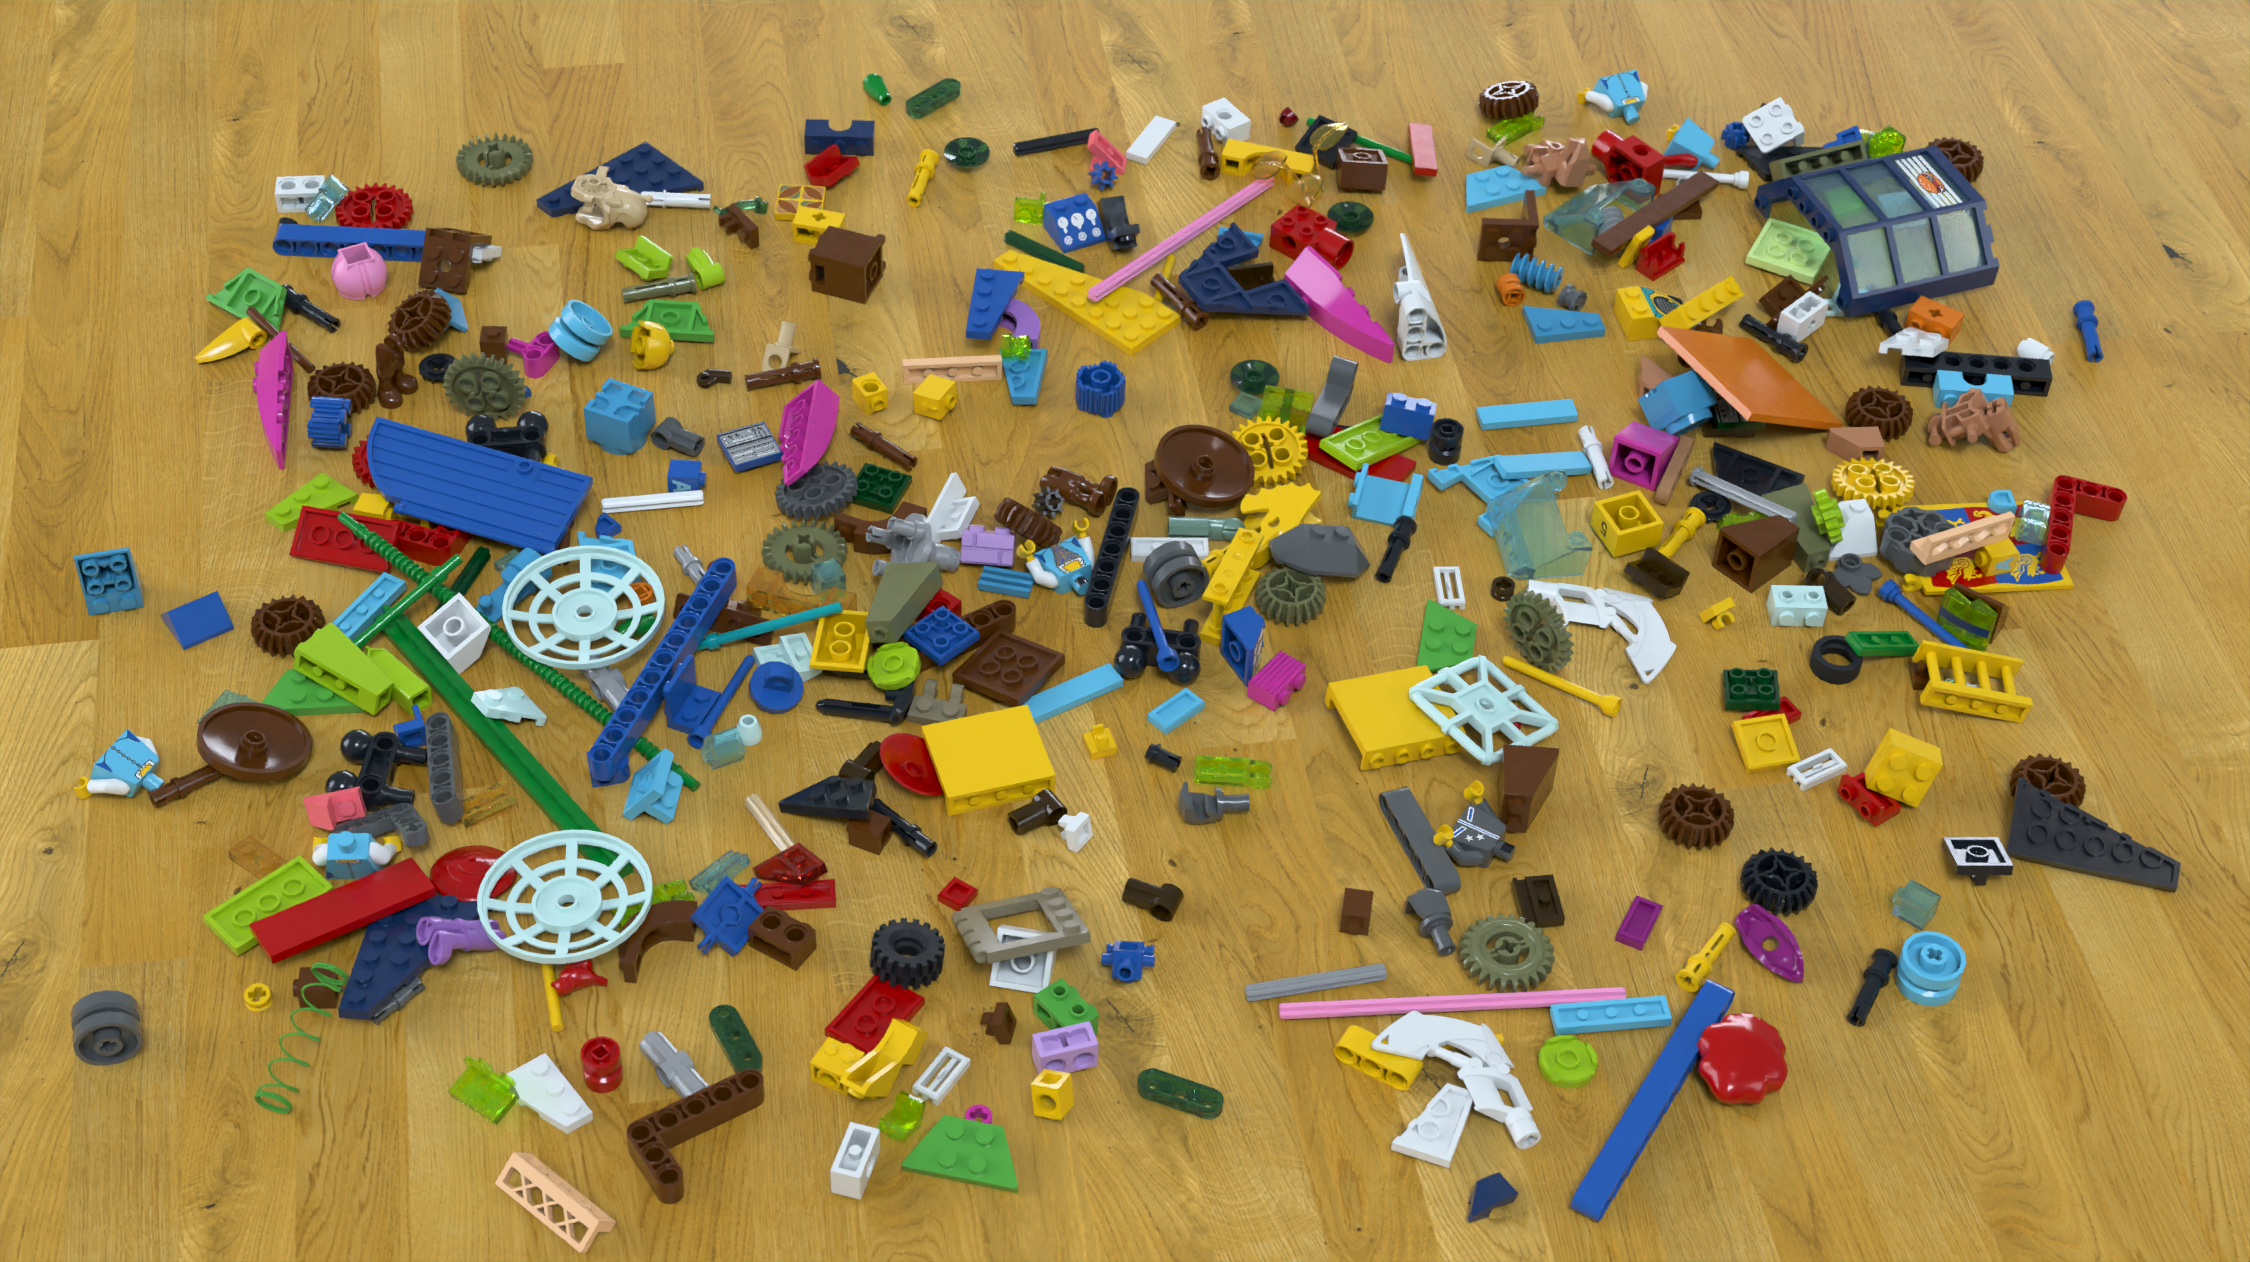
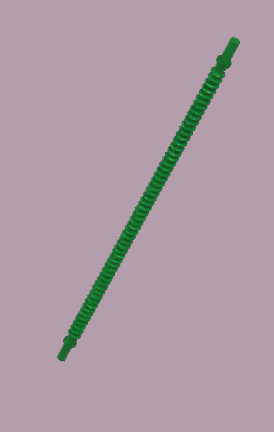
M345 512L339 514L338 521L353 531L356 537L364 540L366 546H370V549L375 550L377 554H380L391 565L396 566V569L401 570L403 574H406L417 585L430 576L429 572L425 571L424 568L419 567L417 563H414L413 560L409 559L403 552L398 551L397 548H393V545L388 544L387 540H383L382 536H378L376 532H371L366 525L358 523ZM437 583L428 591L433 597L438 598V601L443 602L444 605L456 595L455 592L451 591L443 583ZM478 612L491 626L488 638H491L492 642L502 647L514 659H518L519 663L529 667L530 671H534L535 675L540 676L547 684H551V687L556 688L557 692H562L564 697H567L569 701H573V704L578 705L579 709H584L585 713H589L590 717L595 718L597 722H601L602 726H606L613 712H608V708L603 707L601 703H597V700L592 699L591 695H586L584 690L575 686L568 678H564V675L559 674L558 670H553V667L526 656L514 645L507 632H504V629L499 628L492 620H488V617L483 616L482 612ZM641 735L634 745V750L640 752L641 756H646V760L650 761L662 750H659L658 746H653L652 742H647V738ZM672 761L670 769L681 776L683 784L692 791L698 790L700 782L685 772L680 764Z

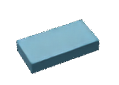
M1184 688L1147 714V721L1167 735L1205 709V702L1188 688Z

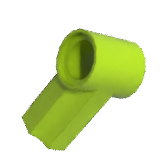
M699 247L692 248L686 255V263L694 272L699 288L703 290L725 283V275L721 265L718 262L713 263L705 250H701Z

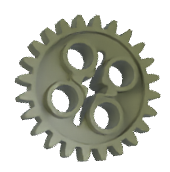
M471 352L470 358L464 354L460 360L455 358L453 364H449L443 379V388L447 389L445 396L451 397V404L458 403L457 410L464 408L466 409V416L474 413L475 416L482 414L493 417L495 421L499 420L500 415L504 419H507L509 414L514 416L516 410L521 409L522 403L525 400L527 386L523 385L524 378H518L520 371H512L513 364L504 365V358L496 361L494 354L490 358H486L484 352L481 353L480 357Z
M1524 590L1512 596L1506 602L1508 607L1504 609L1507 614L1504 620L1509 623L1505 628L1512 633L1509 639L1516 642L1514 648H1520L1521 657L1527 656L1529 664L1534 662L1535 667L1539 669L1542 667V670L1546 672L1550 671L1553 673L1566 666L1571 661L1570 656L1574 654L1570 649L1574 646V643L1568 639L1573 636L1572 633L1566 631L1569 624L1561 620L1564 615L1557 614V606L1551 607L1549 598L1547 597L1543 600L1540 592L1535 595L1533 590L1529 592Z

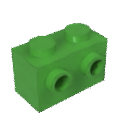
M1062 978L1034 995L1033 1013L1049 1030L1090 1021L1094 1034L1098 1033V1011L1092 1004H1087L1080 997L1077 989L1074 986H1069Z

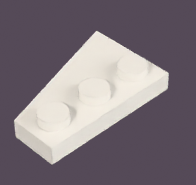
M546 1053L493 1081V1087L501 1094L505 1092L522 1107L528 1106L536 1111L540 1118L566 1134L593 1120V1112Z
M1447 1083L1426 1105L1423 1113L1417 1119L1414 1118L1410 1122L1407 1130L1401 1136L1396 1137L1392 1142L1391 1150L1449 1168L1474 1103L1468 1089Z

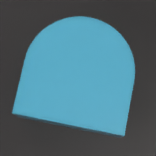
M1995 490L1990 493L1987 501V506L1990 510L1999 514L2010 511L2013 514L2016 513L2017 505L2011 490Z

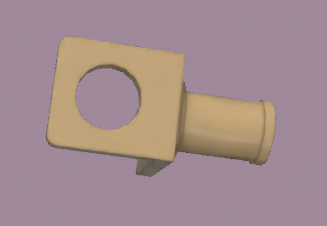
M1506 136L1493 148L1472 138L1466 151L1467 157L1486 168L1495 161L1516 168L1520 161V157L1504 149L1507 140ZM1479 147L1482 149L1483 157L1477 156L1473 148Z
M787 321L781 322L778 342L767 343L762 371L774 370L769 363L772 355L777 354L781 357L782 364L779 368H784L788 365L790 353H800V349L794 348L792 345L797 324Z

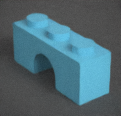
M1937 370L1932 388L1935 408H1942V403L1947 402L1949 407L1955 406L1959 397L1967 393L1970 388L1981 389L1988 402L2003 397L2009 407H2011L2014 397L2011 376L1986 374L1984 384L1975 386L1963 379L1962 372Z

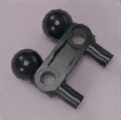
M531 410L523 413L515 427L497 428L494 419L482 414L473 416L465 426V434L469 443L540 463L541 459L547 454L546 435L549 430V423L545 415L538 411Z
M1140 612L1134 613L1131 617L1130 626L1122 630L1120 649H1118L1113 659L1116 671L1128 679L1136 678L1143 674L1147 665L1158 666L1156 656L1159 649L1151 627H1145L1146 615ZM1195 619L1185 620L1183 631L1163 629L1169 647L1177 652L1180 660L1179 666L1175 670L1169 671L1168 675L1175 683L1180 685L1194 682L1201 671L1199 661L1202 643L1198 636L1199 622Z
M362 729L347 732L341 739L340 751L347 761L354 764L363 763L358 777L355 773L347 770L331 774L326 781L325 792L329 793L360 787L367 812L378 811L387 806V804L410 803L413 806L415 790L391 786L399 764L427 765V748L407 746L392 732L383 731L373 736Z

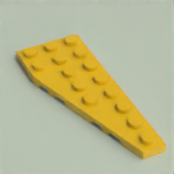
M1009 250L993 260V268L996 270L1025 272V279L1020 284L1021 286L1130 356L1181 322V316L1140 291L1120 286L1097 302H1093L1087 297L1088 290L1103 281L1102 279L1013 250Z

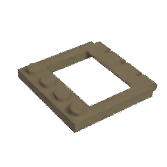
M1047 887L1037 893L961 908V911L954 912L951 916L960 935L978 963L988 962L990 964L1091 942L1090 931L1061 888ZM1041 909V911L1045 912L1048 922H1052L1055 933L1001 944L987 920Z

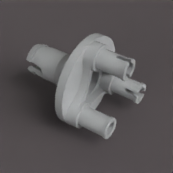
M912 513L904 520L892 516L887 524L888 530L872 525L867 529L872 531V534L866 532L867 542L886 545L888 549L892 550L890 562L881 559L875 560L872 567V573L875 576L883 575L887 563L938 562L940 570H948V572L955 571L959 566L960 551L954 547L936 543L932 540L930 522L925 515Z

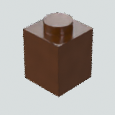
M482 326L479 341L481 353L484 352L486 358H490L494 354L496 361L504 358V365H507L509 356L507 326Z
M869 810L870 818L868 820L849 819L846 826V831L849 834V845L880 855L892 837L891 817Z
M1345 888L1340 932L1368 936L1374 891Z
M300 967L299 978L293 981V996L298 997L300 1008H311L301 995L303 986L310 983H321L311 972V967ZM315 968L321 974L339 980L337 973L325 968ZM321 985L308 986L304 990L305 998L317 1009H337L339 992Z

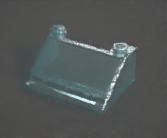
M1644 179L1593 184L1546 214L1543 219V225L1548 230L1592 255L1595 253V248L1591 246L1592 239L1598 236L1599 228L1603 226L1605 219L1600 209L1616 199L1631 209L1638 211L1654 200L1656 187Z
M1565 470L1547 472L1490 499L1487 503L1486 512L1505 570L1514 579L1581 576L1585 571L1592 552L1590 541L1580 531L1566 532L1556 504L1560 490L1566 487L1568 481Z

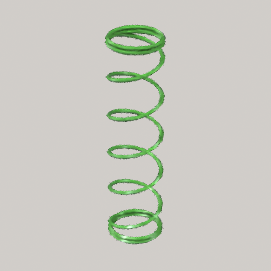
M318 962L314 963L311 967V972L321 982L310 983L301 989L304 1001L311 1008H299L290 1014L293 1026L300 1033H288L279 1039L282 1051L289 1058L275 1059L268 1064L270 1075L279 1084L272 1083L260 1086L254 1096L255 1101L268 1110L277 1113H289L292 1111L293 1106L291 1102L283 1096L260 1090L264 1087L277 1086L287 1088L296 1093L300 1092L299 1089L288 1086L277 1079L271 1072V1065L276 1061H293L305 1067L311 1066L309 1063L291 1056L283 1048L282 1040L286 1036L298 1035L306 1036L316 1042L322 1041L319 1037L302 1031L294 1023L293 1015L297 1011L312 1010L327 1017L333 1016L330 1012L314 1007L305 998L304 990L308 986L321 985L337 992H343L342 988L335 985L346 984L349 980L348 975L334 965ZM315 968L331 970L342 976L344 980L329 978L318 972ZM260 1096L275 1099L288 1108L274 1106L262 1100Z

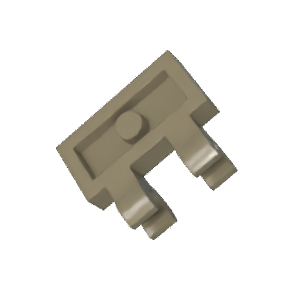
M927 678L923 696L914 695L907 715L908 722L929 725L966 717L967 705L962 704L964 700V694H962L964 685L953 684L950 699L945 701L936 699L938 695V689H936L938 680Z

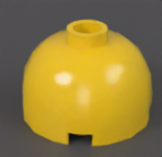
M639 320L638 323L640 325L634 326L630 341V353H635L636 360H632V364L636 369H657L664 365L670 354L673 353L674 342L671 340L666 328L661 324Z

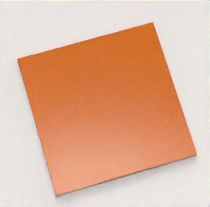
M1660 326L1657 335L1747 421L1822 430L1840 428L1844 425L1753 339Z

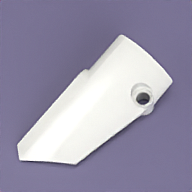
M1401 233L1403 259L1406 265L1399 269L1398 282L1393 285L1395 303L1401 304L1397 327V344L1402 357L1407 361L1437 358L1446 352V333L1408 237Z

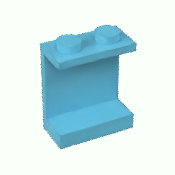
M1364 463L1362 471L1356 472L1354 487H1357L1356 492L1350 493L1348 507L1352 508L1351 518L1394 527L1396 519L1401 516L1414 520L1422 492L1423 475L1413 473L1411 484L1368 475L1369 464Z

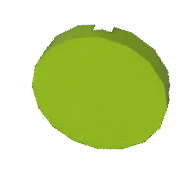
M893 642L882 645L877 649L878 652L874 656H870L867 663V671L871 682L876 687L884 690H897L907 686L915 680L921 669V661L917 650L905 642Z
M1558 1035L1549 1038L1540 1049L1538 1055V1067L1543 1077L1553 1085L1563 1088H1578L1588 1084L1594 1078L1598 1065L1597 1053L1586 1041L1583 1043L1577 1040L1578 1037L1572 1035Z

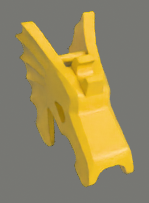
M1290 482L1282 486L1277 485L1273 489L1261 488L1260 493L1257 495H1245L1241 502V513L1260 512L1257 515H1247L1243 522L1245 529L1261 530L1260 534H1264V539L1250 563V569L1254 570L1264 566L1273 557L1268 546L1270 540L1302 523L1322 525V520L1310 512L1321 499V491L1314 490L1310 483L1299 487Z

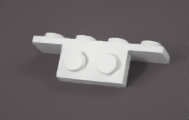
M956 472L950 474L928 516L932 540L936 543H940L942 540L962 538L963 530L968 528L980 505L976 496L963 498L966 488Z

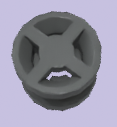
M1567 284L1560 292L1557 302L1562 307H1569V311L1579 312L1586 303L1587 293L1582 290L1577 291L1575 286Z

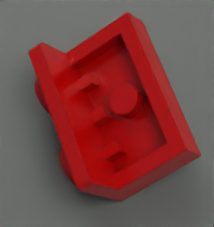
M833 144L805 163L804 169L811 186L830 188L835 186L842 177L852 174L853 169L858 167L860 163L857 156H841L838 145Z
M1864 772L1853 778L1848 773L1842 775L1837 793L1875 827L1900 813L1902 806L1896 800L1866 788Z

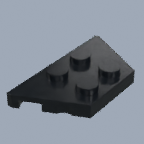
M1737 146L1736 155L1739 158L1745 157L1748 160L1747 166L1755 171L1763 181H1773L1769 163L1821 150L1823 147L1780 146L1767 154H1763L1757 146Z
M1717 442L1713 444L1712 456L1715 477L1760 497L1761 495L1803 484L1804 474Z
M835 775L780 800L778 804L780 811L784 813L868 820L870 818L869 808L873 807V798L876 797L877 787L875 780H863L860 777L852 779L840 778Z

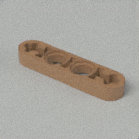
M1685 434L1681 436L1659 484L1655 502L1666 506L1669 504L1692 453L1695 437Z

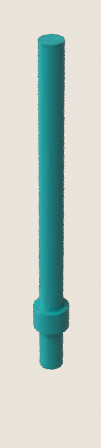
M836 602L726 633L718 634L715 632L708 634L706 638L702 639L695 652L707 648L709 650L721 648L722 644L843 612L841 602Z

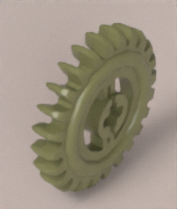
M486 133L485 142H482L479 136H477V145L472 140H469L468 145L463 144L462 150H458V155L456 156L457 169L460 171V174L466 177L468 181H473L475 184L482 183L484 186L488 184L496 186L498 183L505 185V182L512 183L514 182L513 179L518 180L521 178V175H526L527 170L532 167L533 154L528 143H523L522 138L516 141L515 135L508 141L506 133H504L502 140H499L497 133H495L494 139L490 140ZM509 157L511 162L506 166L505 159ZM484 158L485 165L481 167L478 163Z
M802 518L801 526H797L795 520L792 519L790 529L784 522L782 523V532L777 527H774L773 534L768 533L767 540L763 541V548L761 550L763 563L770 572H774V576H783L784 581L793 579V583L802 581L803 584H808L809 580L816 583L818 578L825 580L828 579V574H836V570L843 567L848 552L846 539L841 537L839 531L835 532L834 525L829 526L826 531V522L823 521L820 527H816L815 518H813L810 526H807L805 518ZM816 545L823 550L822 556L816 554ZM787 550L793 552L794 562L786 556Z
M1498 914L1496 919L1489 915L1486 916V921L1478 919L1476 920V925L1468 926V932L1462 935L1459 950L1461 951L1460 960L1464 961L1463 969H1470V978L1475 977L1478 973L1480 974L1479 985L1486 979H1489V990H1492L1496 983H1500L1501 993L1505 991L1507 984L1511 986L1512 992L1515 993L1518 984H1521L1524 992H1527L1529 981L1534 988H1537L1539 980L1542 982L1546 980L1547 974L1551 973L1552 965L1555 961V956L1553 955L1554 947L1550 944L1551 939L1543 935L1544 930L1542 928L1535 929L1534 922L1525 923V918L1523 917L1516 920L1512 914H1509L1508 918H1505L1503 914ZM1499 938L1495 943V948L1486 949L1490 941ZM1528 952V957L1518 964L1520 954Z

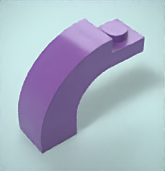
M1012 298L1009 302V308L1001 316V322L998 326L1004 327L1014 334L1013 349H1040V321L1037 314L1025 303Z

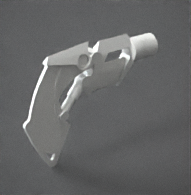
M1528 580L1527 592L1533 590L1535 595L1540 592L1543 600L1548 597L1550 606H1557L1556 612L1564 615L1562 619L1565 622L1573 621L1599 625L1601 628L1611 625L1629 642L1625 652L1644 684H1649L1657 677L1676 650V645L1670 641L1665 624L1652 606L1653 600L1649 597L1603 587L1604 590H1595L1592 587ZM1562 596L1581 598L1586 604L1564 601ZM1617 614L1629 620L1637 628L1638 634H1633ZM1647 672H1652L1649 676L1645 674Z
M1412 1011L1391 1024L1373 1040L1371 1046L1374 1050L1423 1060L1427 1054L1430 1057L1436 1056L1450 1062L1451 1065L1460 1068L1457 1074L1460 1079H1463L1476 1105L1474 1107L1476 1111L1501 1123H1505L1519 1149L1530 1148L1540 1141L1541 1134L1530 1114L1533 1108L1519 1080L1509 1074V1068L1515 1067L1491 1029L1484 1023L1478 1026L1459 1019L1422 1015L1418 1011ZM1388 1037L1387 1045L1382 1044L1381 1042ZM1441 1046H1454L1464 1051L1472 1058L1466 1057L1457 1052L1453 1053L1449 1050L1442 1048ZM1497 1088L1507 1091L1515 1108L1504 1104Z

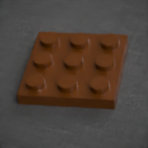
M998 629L952 673L953 682L1018 707L1022 706L1065 664V654Z

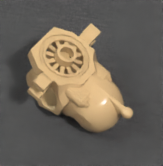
M599 166L596 175H578L571 188V196L584 202V206L579 208L575 218L579 223L587 224L592 229H610L614 223L621 222L625 224L627 229L640 226L647 216L646 202L651 203L653 201L651 195L644 196L630 190L625 185L613 183L610 177H606L609 167Z

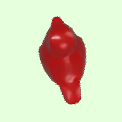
M590 958L579 962L565 963V968L559 974V979L552 982L551 986L559 996H566L572 991H579L593 985L606 987L608 980L592 971L593 963Z

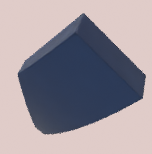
M1500 1172L1477 1181L1469 1197L1470 1212L1467 1220L1471 1223L1489 1217L1493 1208L1513 1203L1519 1193Z

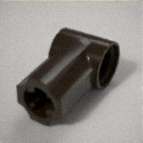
M1813 568L1808 571L1805 579L1807 586H1818L1817 578L1821 574L1824 575L1825 582L1822 586L1826 602L1835 611L1843 615L1852 608L1857 598L1836 579L1833 572L1821 568Z
M870 742L854 761L851 759L845 761L838 776L840 778L852 779L860 777L863 780H874L875 774L883 766L879 752L881 742Z
M1044 789L1034 796L1031 803L1008 813V821L1013 832L1016 835H1022L1045 823L1049 826L1057 825L1064 814L1067 815L1068 810L1052 790Z
M1135 878L1128 879L1122 894V901L1148 909L1153 917L1164 922L1173 919L1184 898L1182 890L1173 884L1166 883L1159 887Z

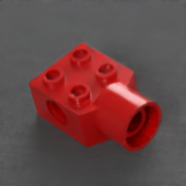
M1606 130L1597 137L1593 143L1591 154L1595 159L1604 164L1609 183L1639 204L1660 193L1666 161L1664 155L1635 135L1624 139L1612 130Z
M1299 203L1271 224L1269 247L1296 260L1305 247L1311 246L1331 266L1340 270L1348 263L1353 254L1354 241L1336 232L1337 222Z

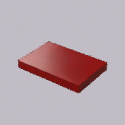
M880 974L874 975L824 1029L825 1036L842 1043L851 1044L857 1050L864 1052L866 1056L880 1043L893 1018L910 1022L925 1005V998L910 989H902L900 984H897L896 987L889 986V980L883 983L879 980Z

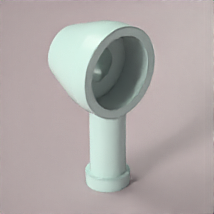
M744 715L740 718L734 731L712 735L711 743L714 749L735 741L744 746H753L761 741L762 728L755 716Z

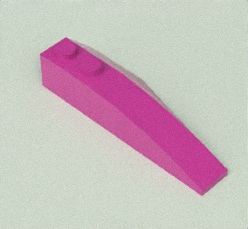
M1311 246L1305 247L1285 273L1284 279L1310 306L1311 309L1308 316L1349 345L1388 364L1393 361L1395 343L1377 321H1371L1369 310L1364 304L1359 305L1353 298L1355 297V292L1351 287L1346 288L1342 284L1341 280L1343 277Z
M281 331L260 351L259 361L255 362V375L257 378H253L254 393H257L264 435L279 470L285 469L294 372L287 331Z
M819 379L784 405L778 436L779 440L783 442L780 445V450L784 453L781 460L785 464L783 476L784 483L787 486L799 479L818 462L830 443L836 427L840 397Z

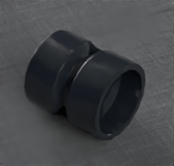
M1442 418L1432 424L1428 457L1432 462L1442 466L1458 462L1464 433L1461 423L1451 418Z

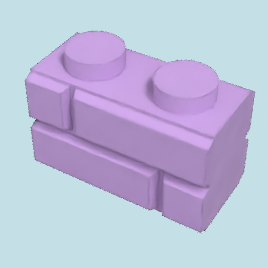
M969 525V529L965 528L962 532L960 561L963 563L1012 567L1015 561L1016 533L1010 532L1011 528L995 527V531L985 530L983 525Z

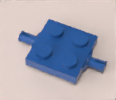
M727 875L717 883L690 916V919L706 934L700 944L697 945L698 950L702 949L701 952L707 954L714 943H716L732 957L739 952L748 940L749 925L764 910L753 896L762 886L761 881L756 883L759 879L752 878L745 888L737 885Z

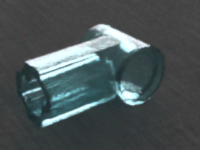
M330 174L318 189L317 195L305 208L307 215L314 221L321 223L334 205H338L350 188L333 174Z

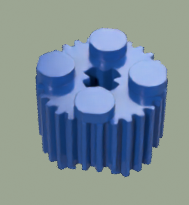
M1105 360L1100 362L1099 365L1094 364V366L1089 365V367L1085 365L1078 369L1076 373L1075 399L1079 410L1089 411L1090 414L1094 413L1095 415L1099 413L1101 417L1109 418L1114 415V411L1116 412L1117 409L1123 406L1125 402L1126 379L1123 376V372H1120L1119 369L1117 370L1116 363L1112 364L1111 361L1107 362Z
M313 396L310 401V408L315 409L312 411L311 419L308 420L307 425L308 438L313 439L311 441L312 446L346 448L348 438L352 436V423L347 422V415L351 414L352 409L351 400L337 397Z

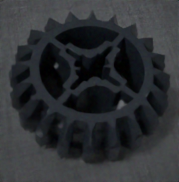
M1771 847L1767 852L1760 849L1757 855H1751L1743 866L1740 884H1742V893L1746 894V901H1753V904L1761 906L1766 911L1774 912L1775 916L1783 913L1788 917L1791 912L1798 915L1801 909L1807 910V907L1815 899L1818 888L1817 872L1812 870V863H1804V856L1796 857L1794 851L1786 853L1783 847L1780 851H1775Z

